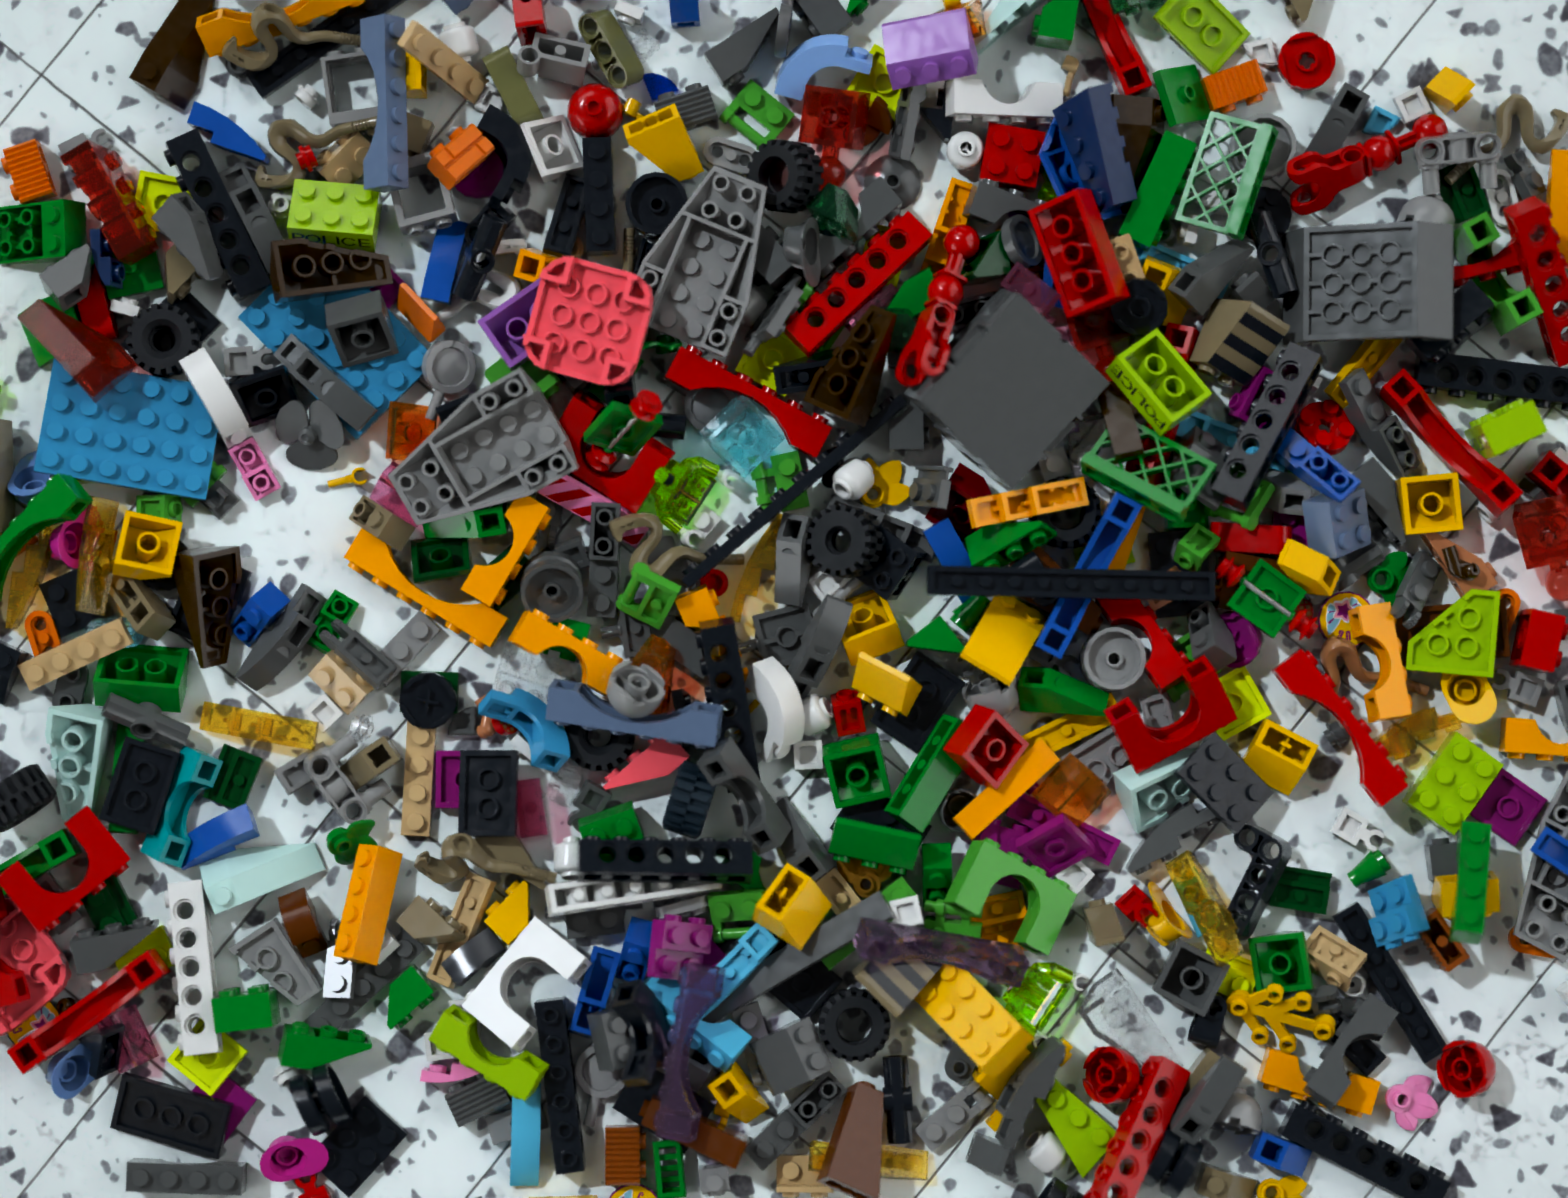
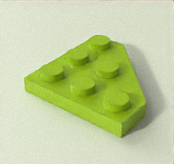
M1471 589L1408 641L1406 670L1493 678L1501 591Z

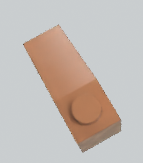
M1437 532L1419 534L1437 563L1442 567L1443 572L1460 598L1471 589L1489 590L1498 584L1494 578L1497 576V573L1489 562L1484 563L1481 558ZM1456 545L1461 560L1475 563L1479 566L1480 574L1472 581H1464L1451 575L1448 571L1442 549Z

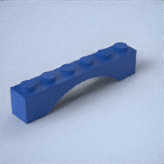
M1114 492L1074 569H1107L1129 532L1142 505L1118 492ZM1058 598L1034 645L1061 659L1091 599Z

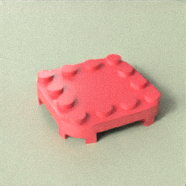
M563 256L553 260L548 266L543 267L539 278L541 279L527 332L523 334V345L527 356L534 365L544 370L605 386H616L626 383L638 366L650 322L654 300L651 286L643 278L631 272L575 257Z
M5 898L9 915L0 923V958L8 966L24 971L31 999L0 1007V1036L14 1031L58 996L66 987L72 975L65 954L49 933L44 929L39 933L11 898Z

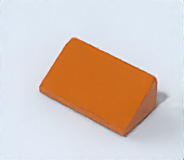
M402 282L399 286L397 309L431 343L446 330V327L406 283Z

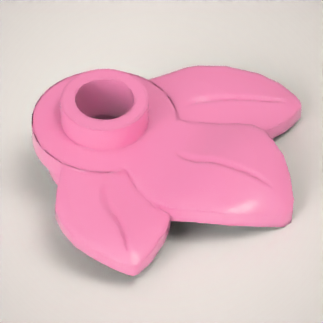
M1412 1075L1403 1084H1395L1386 1091V1105L1391 1111L1395 1112L1396 1122L1401 1128L1415 1131L1418 1118H1431L1438 1112L1436 1101L1427 1094L1432 1083L1430 1077ZM1403 1094V1100L1399 1104L1398 1097Z

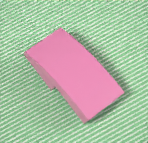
M253 436L228 449L255 501L281 488Z
M455 1060L452 1063L451 1071H446L447 1066L440 1064H430L429 1068L424 1067L421 1072L420 1081L430 1083L454 1082L473 1077L480 1072L473 1068H467L460 1061Z

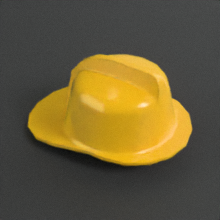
M1442 674L1440 684L1443 695L1452 712L1459 720L1467 724L1476 725L1486 722L1493 716L1496 711L1497 700L1487 677Z
M1149 882L1148 888L1153 899L1152 906L1159 915L1155 917L1151 914L1145 918L1148 932L1162 946H1167L1181 936L1188 939L1192 938L1193 934L1190 927L1176 912L1164 892L1157 884Z

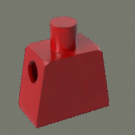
M512 0L515 27L521 46L532 45L535 32L548 35L543 0Z

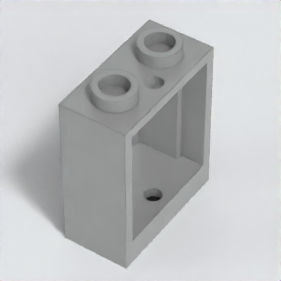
M361 47L356 48L354 53L344 54V51L336 50L328 52L326 57H320L330 126L333 128L339 124L377 116L378 106L338 112L332 68L370 63Z
M430 152L408 157V178L430 173V170L427 168V164L432 158L429 155ZM439 181L446 208L407 219L405 218L399 190L390 192L398 225L403 236H419L427 229L435 227L436 229H445L452 226L453 222H457L458 217L451 190H448Z

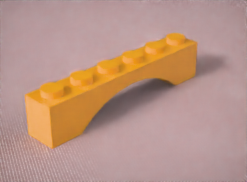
M300 0L283 9L294 26L303 27L311 23L314 18L322 15L323 17H330L341 8L346 6L357 7L363 4L365 0ZM223 7L197 17L195 28L209 57L216 55L223 57L222 49L232 36H236L238 46L250 47L259 42L251 28L252 13L238 12ZM269 24L268 28L273 37L282 34L274 24Z
M361 528L344 558L350 561L347 565L348 567L360 574H363L364 570L374 576L371 581L384 589H387L390 585L398 590L396 596L408 604H411L413 600L422 605L421 612L433 619L437 615L445 619L447 622L444 626L459 634L463 630L471 635L469 641L481 649H484L486 645L492 648L510 620L507 616L484 603L471 605L452 604L426 594L415 586L402 572L393 556L390 545Z

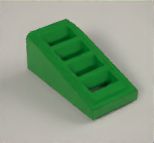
M674 1140L653 1141L657 1198L686 1197L687 1189L682 1144ZM676 1148V1153L660 1155L659 1149ZM677 1159V1164L661 1166L662 1160ZM678 1170L677 1176L662 1177V1172ZM679 1181L678 1187H663V1183Z

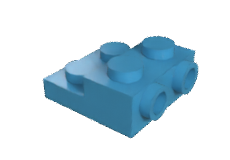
M1412 874L1401 876L1368 891L1376 917L1368 921L1377 948L1385 946L1386 951L1403 946L1402 940L1404 943L1418 940L1421 938L1419 933L1430 929Z

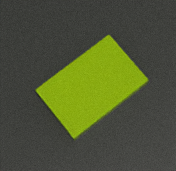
M1167 0L1152 17L1209 75L1217 73L1251 34L1218 0Z

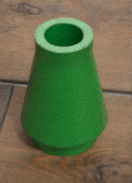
M971 596L952 611L954 614L950 620L965 633H968L971 628L974 630L990 600L984 596Z
M1378 849L1374 853L1370 851L1347 875L1357 888L1362 884L1387 875L1386 872L1391 869V866Z

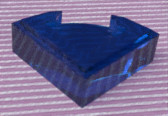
M647 73L643 76V81L652 102L658 101V96L663 93L674 91L675 94L679 92L674 82L665 76L655 73Z

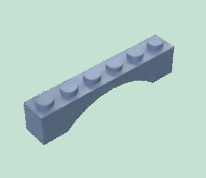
M380 14L360 19L361 49L367 56L373 69L378 95L375 132L370 148L363 160L364 190L382 193L409 188L406 51L397 45L405 31V18L389 14Z
M555 678L548 687L545 720L554 721V724L560 726H568L570 724L581 725L585 730L605 729L610 730V733L615 735L630 733L638 735L641 739L651 740L660 738L666 739L671 744H682L685 742L694 744L697 748L709 749L715 747L720 739L724 705L695 701L684 708L669 713L650 714L642 718H630L616 711L611 704L606 703L595 695L584 683Z

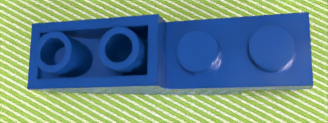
M1267 422L1261 429L1269 428L1272 423ZM1290 428L1276 454L1277 461L1312 488L1342 503L1361 484V481L1319 446L1315 448Z

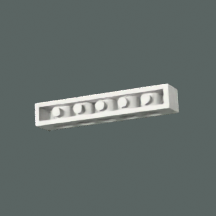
M576 880L549 884L545 887L544 891L548 916L554 917L717 892L722 889V883L577 882Z
M202 879L168 883V891H164V902L166 908H170L171 919H167V932L169 936L173 937V948H170L169 955L171 964L175 965L176 976L172 977V986L174 993H178L179 1005H175L176 1021L181 1022L182 1034H178L179 1050L184 1051V1056L223 1052L222 1033L215 1034L211 1002L212 998L218 996L208 897ZM190 903L193 906V914L190 918L184 919L181 916V908L183 905ZM188 932H193L196 935V943L192 947L187 948L183 942L184 936ZM195 960L199 965V971L196 975L189 976L186 972V966L190 961ZM194 989L200 990L202 994V999L197 1005H192L189 1001V994ZM200 1017L203 1019L205 1027L201 1033L196 1034L192 1030V1022Z

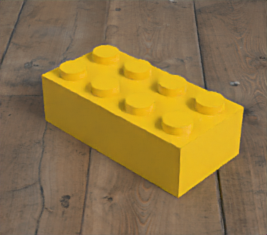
M950 955L942 963L943 966L914 999L965 1053L994 1080L1030 1044L1034 1037L959 961Z

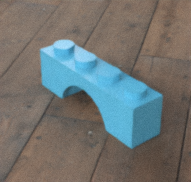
M652 977L646 983L661 1005L667 1029L681 1037L690 1048L697 1050L705 1056L713 1066L726 1072L745 1051L752 1036L729 1019L720 1023H708L700 1020L695 1023L676 1003L683 996L684 983L681 980Z

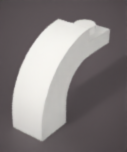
M203 347L179 360L187 379L204 404L226 447L230 449L253 436L242 410L205 348Z
M771 656L752 663L745 682V686L760 700L767 715V734L759 757L766 763L785 757L790 751V745L802 741L805 727L804 708L798 688L788 671Z

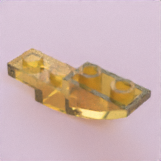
M1428 707L1395 722L1377 735L1373 741L1375 743L1380 741L1390 753L1388 757L1393 756L1394 760L1411 756L1410 750L1417 749L1414 737L1421 741L1435 737L1434 731L1445 728L1446 733L1462 728L1461 723L1463 722L1453 712L1437 716L1435 707Z
M1187 850L1166 863V869L1187 913L1193 915L1216 966L1222 967L1244 954L1245 952L1235 933L1238 928L1227 906L1191 851Z

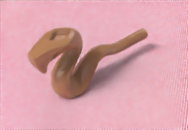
M1336 635L1324 641L1320 651V662L1325 673L1336 684L1334 691L1337 694L1341 686V677L1336 662L1338 656L1343 658L1348 670L1355 679L1369 685L1377 683L1380 672H1370L1363 667L1354 643ZM1408 678L1406 680L1408 691L1427 696L1430 689L1429 686Z

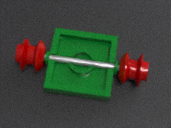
M641 390L637 397L631 400L630 406L612 400L583 433L584 442L592 444V446L585 452V459L592 469L599 472L607 471L610 464H613L617 459L616 452L634 457L663 425L662 415L658 414L662 410V402L656 393L649 390Z
M1234 556L1230 560L1226 557L1222 560L1215 570L1219 574L1216 579L1219 580L1224 577L1228 580L1227 588L1235 586L1237 583L1239 585L1226 606L1272 639L1286 621L1289 622V633L1294 630L1300 633L1299 640H1302L1304 637L1309 639L1319 626L1315 623L1318 617L1309 619L1306 616L1307 609L1300 610L1297 613L1294 611L1307 591L1261 558L1258 559L1247 576L1244 575L1245 564L1235 565Z

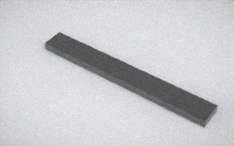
M882 891L874 893L817 927L801 951L788 944L766 957L737 989L701 1020L708 1023L718 1022L894 918L895 915Z

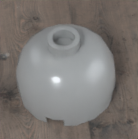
M1437 194L1417 196L1410 199L1403 205L1396 221H1424L1455 225L1454 212L1443 201V198Z
M633 661L618 663L613 668L608 680L606 692L609 703L616 711L630 718H642L652 714L665 696L666 690L664 691L663 688L665 685L664 679L649 665L642 663L638 667L631 665Z
M988 673L978 676L981 681L972 685L970 680L962 688L964 700L970 710L977 704L996 710L1004 719L1010 716V712L1019 703V680L1017 675L1010 686Z
M1237 1087L1211 1129L1221 1132L1227 1129L1235 1131L1234 1134L1259 1135L1262 1128V1111L1259 1103L1253 1097L1246 1095L1247 1090Z

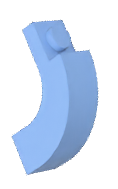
M826 34L810 38L795 47L783 61L775 83L774 94L802 101L806 85L811 76L825 67H842L869 75L873 54H870L861 47L849 48V36Z

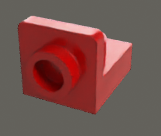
M842 689L830 695L838 737L866 732L860 698L857 697L859 692L856 690Z

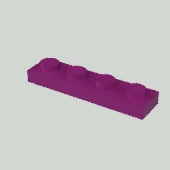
M1023 793L1009 806L1005 815L1032 829L1063 813L1095 844L1096 852L1089 857L1109 866L1121 840L1026 793Z

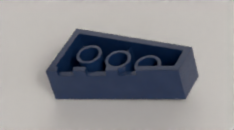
M1112 82L1086 88L1052 110L1085 189L1092 190L1100 214L1121 209L1138 199L1130 162L1124 159L1123 152L1126 144L1124 135L1119 136L1116 123V119L1119 118L1117 106L1113 107L1110 93L1114 92Z

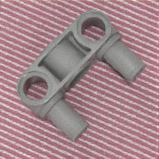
M1489 131L1453 132L1419 139L1415 144L1414 153L1419 169H1422L1423 194L1432 195L1440 193L1439 168L1442 167L1441 164L1467 163L1476 160V163H1479L1481 189L1498 188L1496 162L1499 161L1502 148L1500 138ZM1491 137L1493 140L1492 149L1489 152H1482L1480 149L1481 141L1484 138ZM1428 143H1433L1436 148L1435 154L1431 158H1424L1422 154L1423 147Z
M347 733L328 748L325 746L316 752L308 754L304 759L303 765L305 772L314 782L315 787L325 801L343 821L352 824L359 820H365L373 809L372 806L392 790L380 778L362 793L360 791L356 793L349 779L337 767L338 761L358 746L353 737ZM318 758H323L325 762L324 769L319 773H314L312 769L313 762ZM356 803L359 810L358 814L353 818H348L346 815L347 807L350 804Z

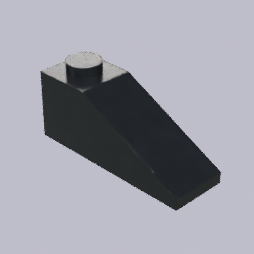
M835 349L812 354L809 358L805 356L773 366L777 395L807 391L814 374L820 367L824 368L834 356L832 352Z

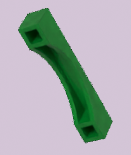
M57 473L46 482L45 488L29 500L25 510L13 518L9 523V527L0 535V602L2 601L3 587L8 571L23 546L37 533L49 526L76 520L93 501L76 478H73L71 475Z
M68 828L61 829L0 864V874L18 860L30 876L36 879L83 852ZM2 888L3 895H7V893Z

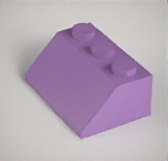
M966 8L882 24L885 61L893 90L977 74L979 58Z
M541 278L477 321L511 372L530 359L523 345V334L527 332Z

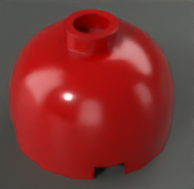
M587 84L580 87L571 96L567 105V118L571 128L581 138L612 137L622 124L624 118L623 105L619 96L610 87L602 84Z
M1472 1040L1452 1041L1443 1048L1442 1051L1445 1052H1443L1441 1059L1437 1061L1436 1067L1438 1079L1446 1091H1451L1458 1098L1476 1097L1490 1088L1495 1080L1496 1062L1492 1053L1483 1044Z
M1113 1046L1098 1047L1089 1054L1084 1062L1083 1069H1086V1079L1082 1078L1083 1086L1087 1094L1096 1102L1105 1104L1125 1102L1134 1094L1140 1083L1139 1065L1136 1059L1126 1050Z

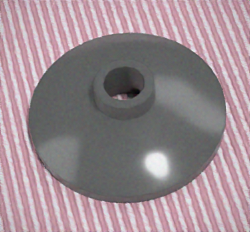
M884 155L876 159L868 167L864 178V188L869 186L879 176L886 183L889 177L894 176L898 179V184L890 187L903 202L899 209L902 210L915 201L920 191L921 179L918 169L911 161Z

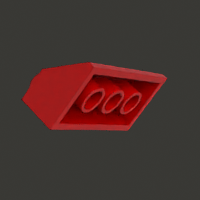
M1076 188L1028 211L1067 319L1108 307L1130 297L1091 189Z

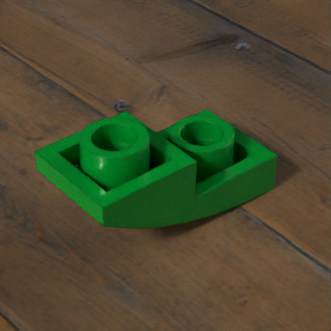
M335 589L321 609L320 615L314 623L318 627L307 641V644L326 655L331 649L321 641L319 634L323 630H327L339 640L340 636L333 630L331 623L337 618L348 625L359 603Z

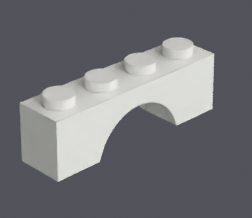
M954 78L946 82L945 117H955V122H971L972 118H982V123H999V119H1009V124H1026V120H1036V125H1051L1055 117L1052 110L1063 104V83H1032L1026 86L1023 95L1016 103L1008 104L994 99L987 92L981 79Z

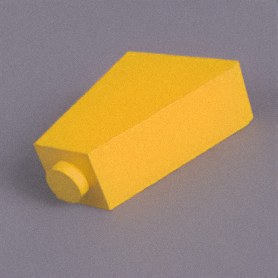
M675 103L622 125L628 144L679 182L692 179L699 173L704 172L699 155Z

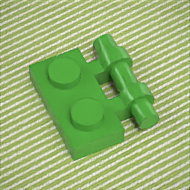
M798 451L770 456L772 468L764 469L762 458L751 460L753 472H750L752 481L756 483L758 497H756L757 506L765 509L772 503L769 498L773 494H769L766 478L775 477L777 491L782 487L786 491L794 484L791 479L802 471ZM807 490L783 509L782 513L810 507Z
M938 898L937 901H925L924 911L934 912L936 917L926 915L924 919L923 946L926 947L930 944L933 948L972 953L980 952L983 923L974 922L971 919L972 917L982 918L983 907L979 916L965 915L944 903V899ZM946 914L961 916V920L946 918Z

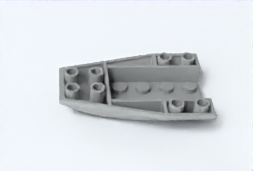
M715 165L711 168L643 259L637 276L643 278L651 286L654 297L653 310L648 327L702 350L725 358L727 357L749 305L767 193L766 186Z
M520 367L467 398L388 475V478L415 524L421 525L529 496L578 469L579 466L570 439L540 387Z
M1568 770L1541 819L1537 838L1544 828L1548 827L1568 840ZM1533 853L1513 935L1565 962L1568 959V877Z

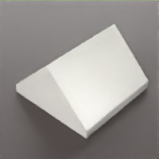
M564 114L529 121L520 125L544 184L566 175V173L569 174L583 168L582 158Z

